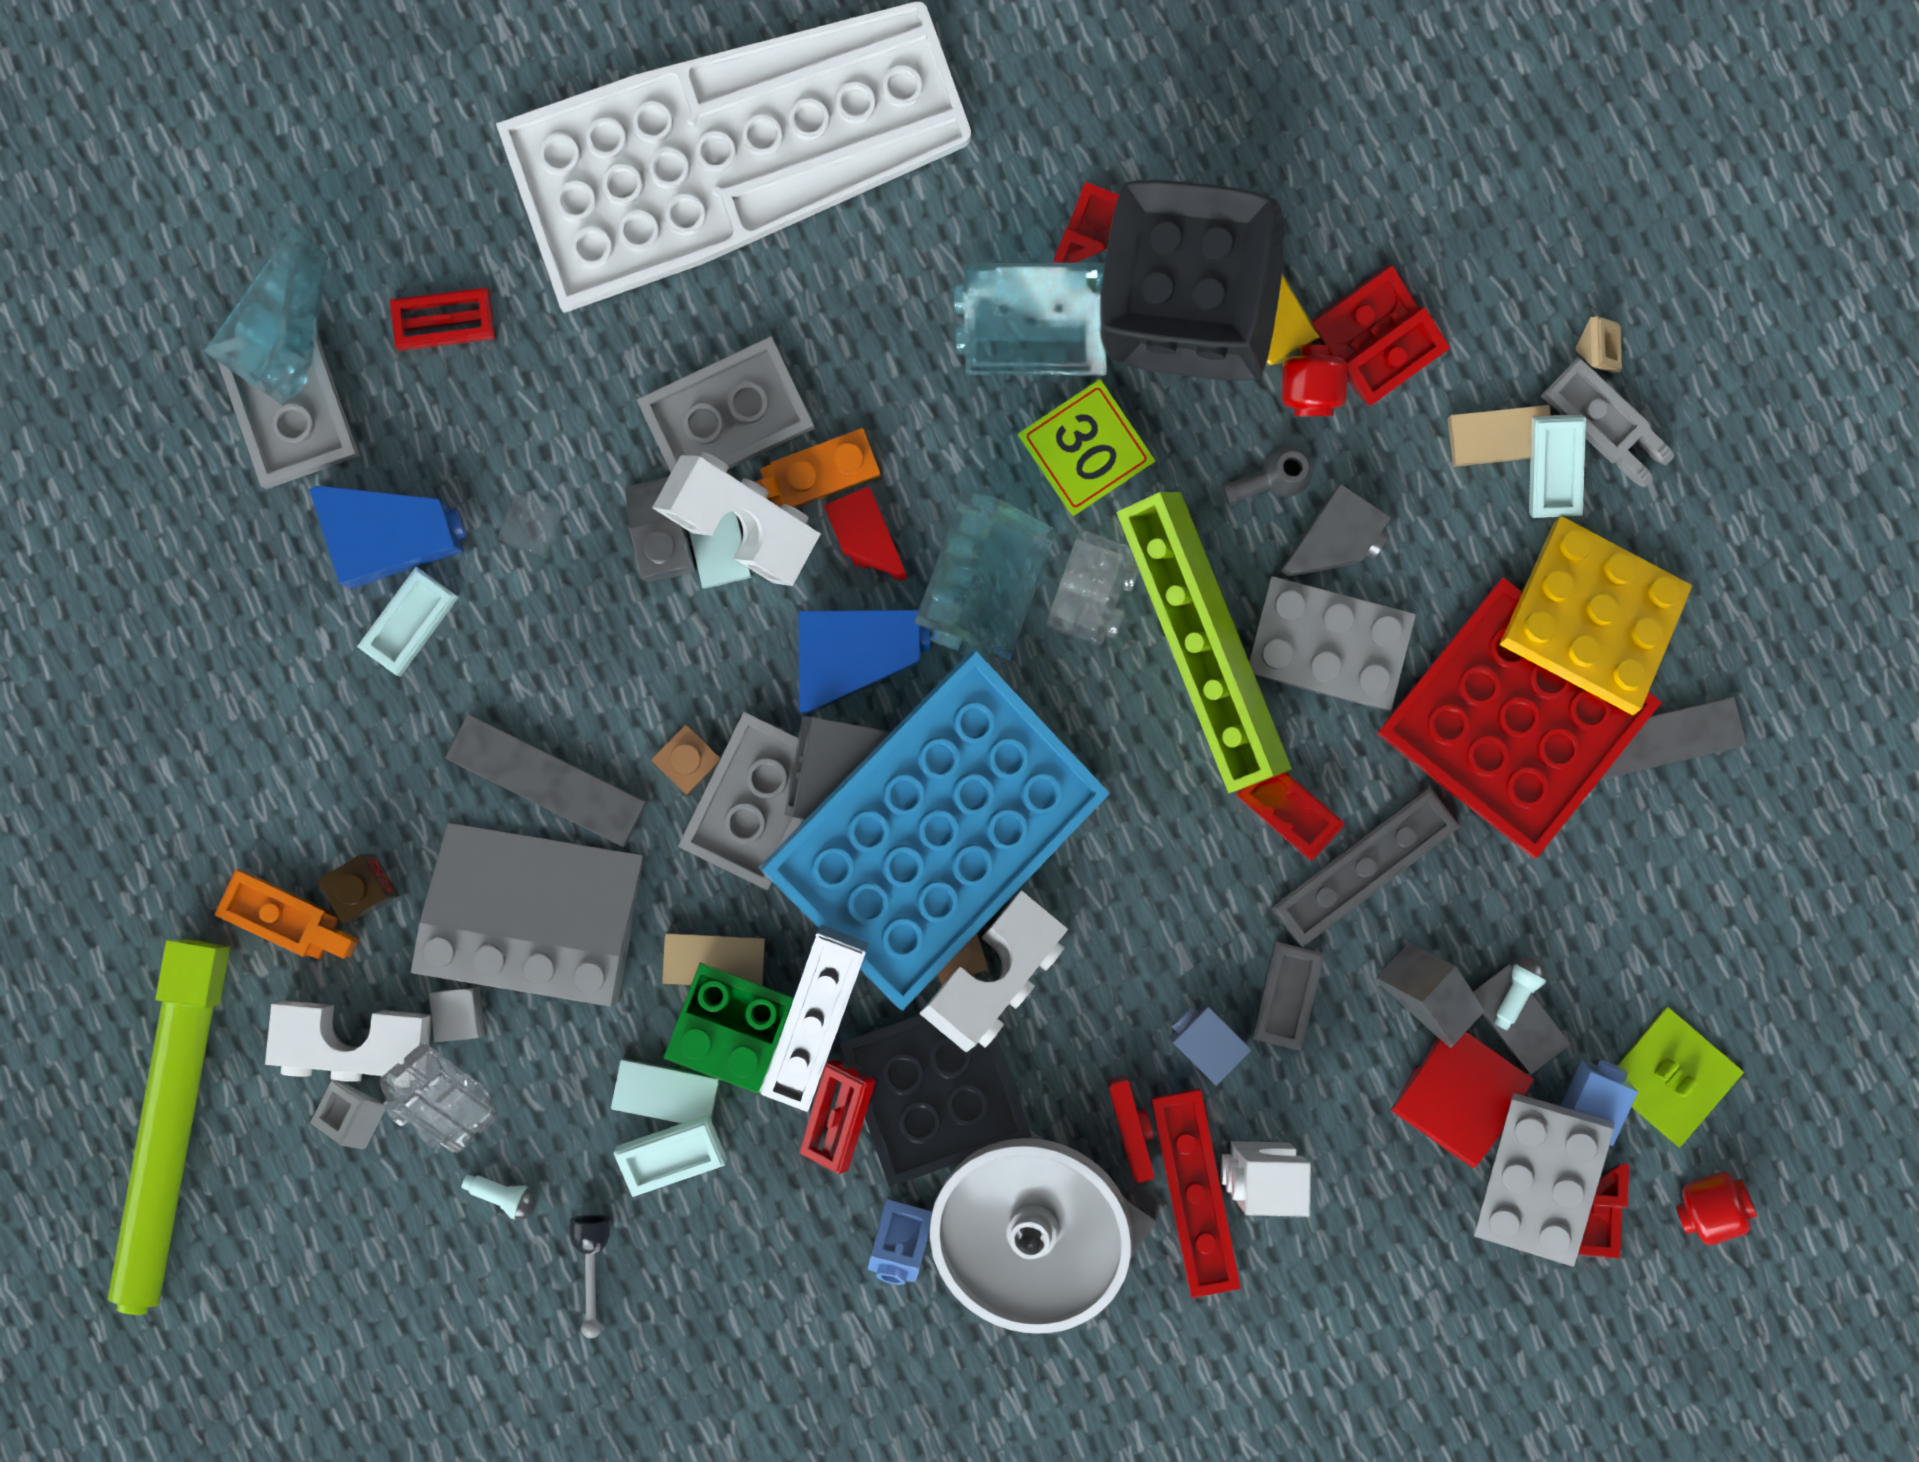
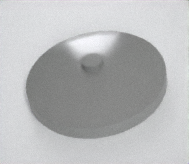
M1018 1138L999 1141L975 1151L950 1173L942 1186L933 1208L930 1223V1243L935 1264L945 1284L953 1295L974 1314L992 1324L1013 1331L1034 1334L1052 1333L1085 1323L1100 1313L1114 1299L1125 1280L1133 1248V1228L1124 1197L1110 1176L1094 1161L1068 1146L1053 1141Z

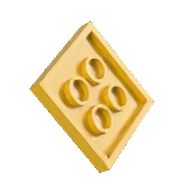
M1560 516L1550 529L1499 645L1634 715L1642 709L1693 585Z

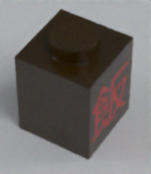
M375 853L360 854L317 880L342 924L357 922L399 897L397 890Z

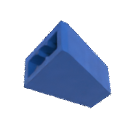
M316 486L309 489L340 585L352 589L464 552L460 539L466 537L467 534L458 509L450 510L449 505L440 499Z
M919 610L799 611V712L802 714H813L921 664V652H930V622H920Z

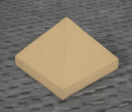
M1599 316L1590 317L1575 350L1594 368L1612 373L1621 372V325Z

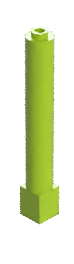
M186 938L166 940L155 998V1000L162 1002L107 1298L110 1302L117 1304L116 1310L124 1314H147L148 1307H155L160 1304L214 1006L220 1005L230 946Z

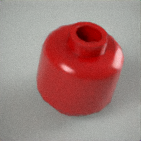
M1300 345V355L1289 356L1282 363V403L1289 408H1294L1293 416H1334V408L1343 406L1347 399V362L1340 356L1330 355V345Z
M1718 1172L1687 1183L1682 1189L1684 1203L1675 1206L1686 1234L1696 1232L1700 1240L1709 1246L1747 1234L1751 1229L1750 1219L1757 1217L1755 1207L1743 1179L1734 1180L1727 1172Z

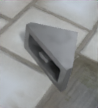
M1408 943L1375 978L1386 991L1449 1048L1460 1039L1485 1011L1455 965L1411 943Z

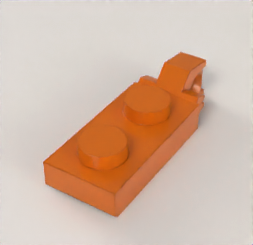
M861 428L770 462L771 465L760 469L763 479L755 483L764 487L769 492L766 499L781 508L782 504L798 508L881 477L865 431Z
M235 869L214 914L302 957L312 956L316 959H321L324 951H327L343 959L346 957L351 958L360 940L335 928L339 917L329 913L330 910L242 869Z

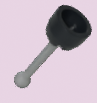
M580 1215L571 1218L569 1225L572 1245L579 1252L585 1254L586 1320L581 1325V1332L587 1338H595L601 1331V1324L596 1319L595 1253L603 1250L608 1243L610 1218L605 1215Z

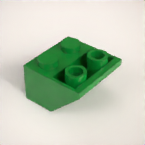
M700 962L664 1059L759 1094L764 1087L794 997Z

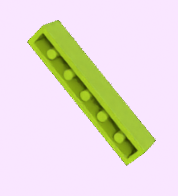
M1159 492L1116 512L1228 794L1292 770L1181 492Z

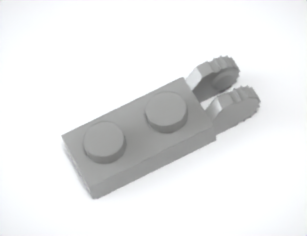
M1580 358L1575 359L1541 395L1560 415L1582 414L1585 416V439L1612 464L1616 462L1618 468L1642 488L1646 487L1653 480V477L1647 467L1628 451L1636 441L1653 460L1660 464L1667 465L1675 456L1671 448L1649 428L1651 424Z

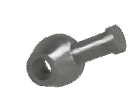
M1282 447L1268 456L1262 471L1232 482L1225 481L1220 486L1228 506L1237 504L1238 500L1268 489L1276 495L1292 497L1302 493L1309 486L1313 476V465L1309 456L1304 451L1295 447ZM1292 460L1298 464V476H1289L1284 472L1283 464L1285 461Z

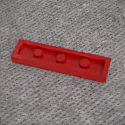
M1195 1088L1150 1097L1190 1297L1192 1299L1241 1289L1201 1089Z

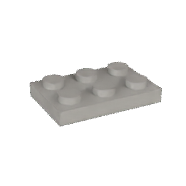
M304 314L213 346L261 487L269 489L360 457L313 320L309 315Z
M772 336L637 399L670 472L673 471L681 455L700 456L702 452L717 457L729 466L728 469H731L815 429Z
M1271 576L1268 581L1248 661L1254 676L1390 711L1393 706L1416 614Z
M743 712L678 847L761 888L769 890L773 882L758 867L803 821L800 818L784 815L798 738Z
M1513 1093L1474 1236L1574 1267L1613 1135L1615 1122Z

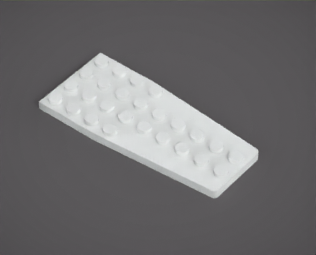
M918 1L636 74L496 123L563 313L705 264L962 149L971 140V129L926 5Z

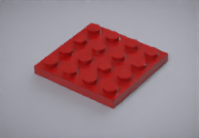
M1503 577L1488 593L1376 734L1531 858L1535 859L1539 857L1662 702L1648 692L1642 709L1631 715L1499 645L1523 593Z

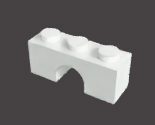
M702 452L700 456L681 455L652 508L693 534L711 536L722 517L731 511L739 517L743 526V540L733 559L772 583L793 586L820 536L819 532L806 525L809 519L808 516L789 505L782 504L780 508L766 499L769 492L764 487L745 478L739 482L726 473L729 466L711 454Z
M1020 891L981 937L1000 957L1002 969L999 979L994 982H982L959 967L949 976L919 1014L965 1052L977 1045L978 1042L983 1047H986L1003 1027L1004 1023L998 1017L1008 1004L1016 1009L1034 988L1035 985L1028 979L1040 966L1046 971L1062 953L1064 947L1058 942L1068 929L1023 891Z
M287 1000L271 1004L265 1065L281 1066L280 1074L307 1077L312 1075V1069L331 1071L330 1079L361 1081L362 1074L381 1076L380 1083L384 1085L411 1086V1079H417L427 1074L432 1027L431 1014L381 1010L372 1013L370 1033L367 1040L360 1047H351L341 1042L333 1030L334 1005Z
M1230 1141V1154L1221 1155V1184L1226 1185V1191L1231 1193L1232 1200H1236L1246 1215L1309 1216L1310 1162L1304 1156H1296V1148L1291 1143Z

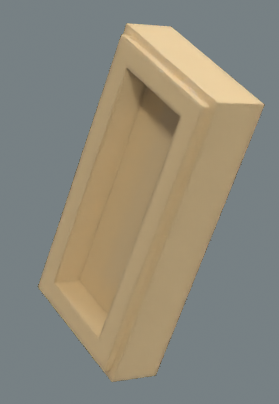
M1550 405L1450 415L1448 417L1453 467L1531 459L1532 417L1551 416Z
M666 933L662 984L691 985L698 965L701 962L764 986L766 938Z

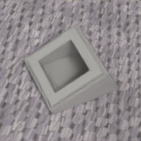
M480 986L429 992L434 1042L475 1039L485 1036Z
M332 1079L310 1123L341 1146L365 1149L387 1106L381 1101L339 1080Z

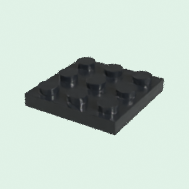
M920 1014L839 1043L847 1068L859 1071L858 1076L862 1078L869 1076L876 1080L865 1114V1120L888 1187L962 1162L966 1157L987 1145L1009 1139L1032 1137L997 1035L986 1047H983L978 1042L977 1045L965 1052Z

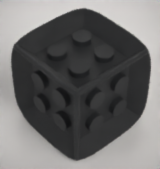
M1138 180L1124 183L1113 214L1100 294L1101 326L1099 336L1103 347L1111 359L1135 368L1173 375L1228 381L1262 378L1271 347L1283 270L1282 241L1285 236V221L1279 202L1274 198L1257 192L1218 185L1167 180Z

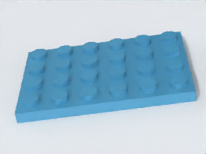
M970 651L758 868L818 928L823 925L868 942L869 945L860 970L903 1011L1110 793L977 651Z

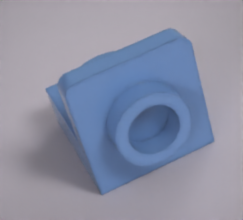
M886 1199L868 1270L877 1272L876 1277L887 1283L904 1285L906 1281L916 1282L930 1232L932 1211Z

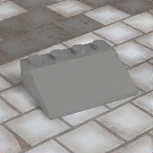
M447 823L419 922L411 973L609 1007L619 1003L644 855Z

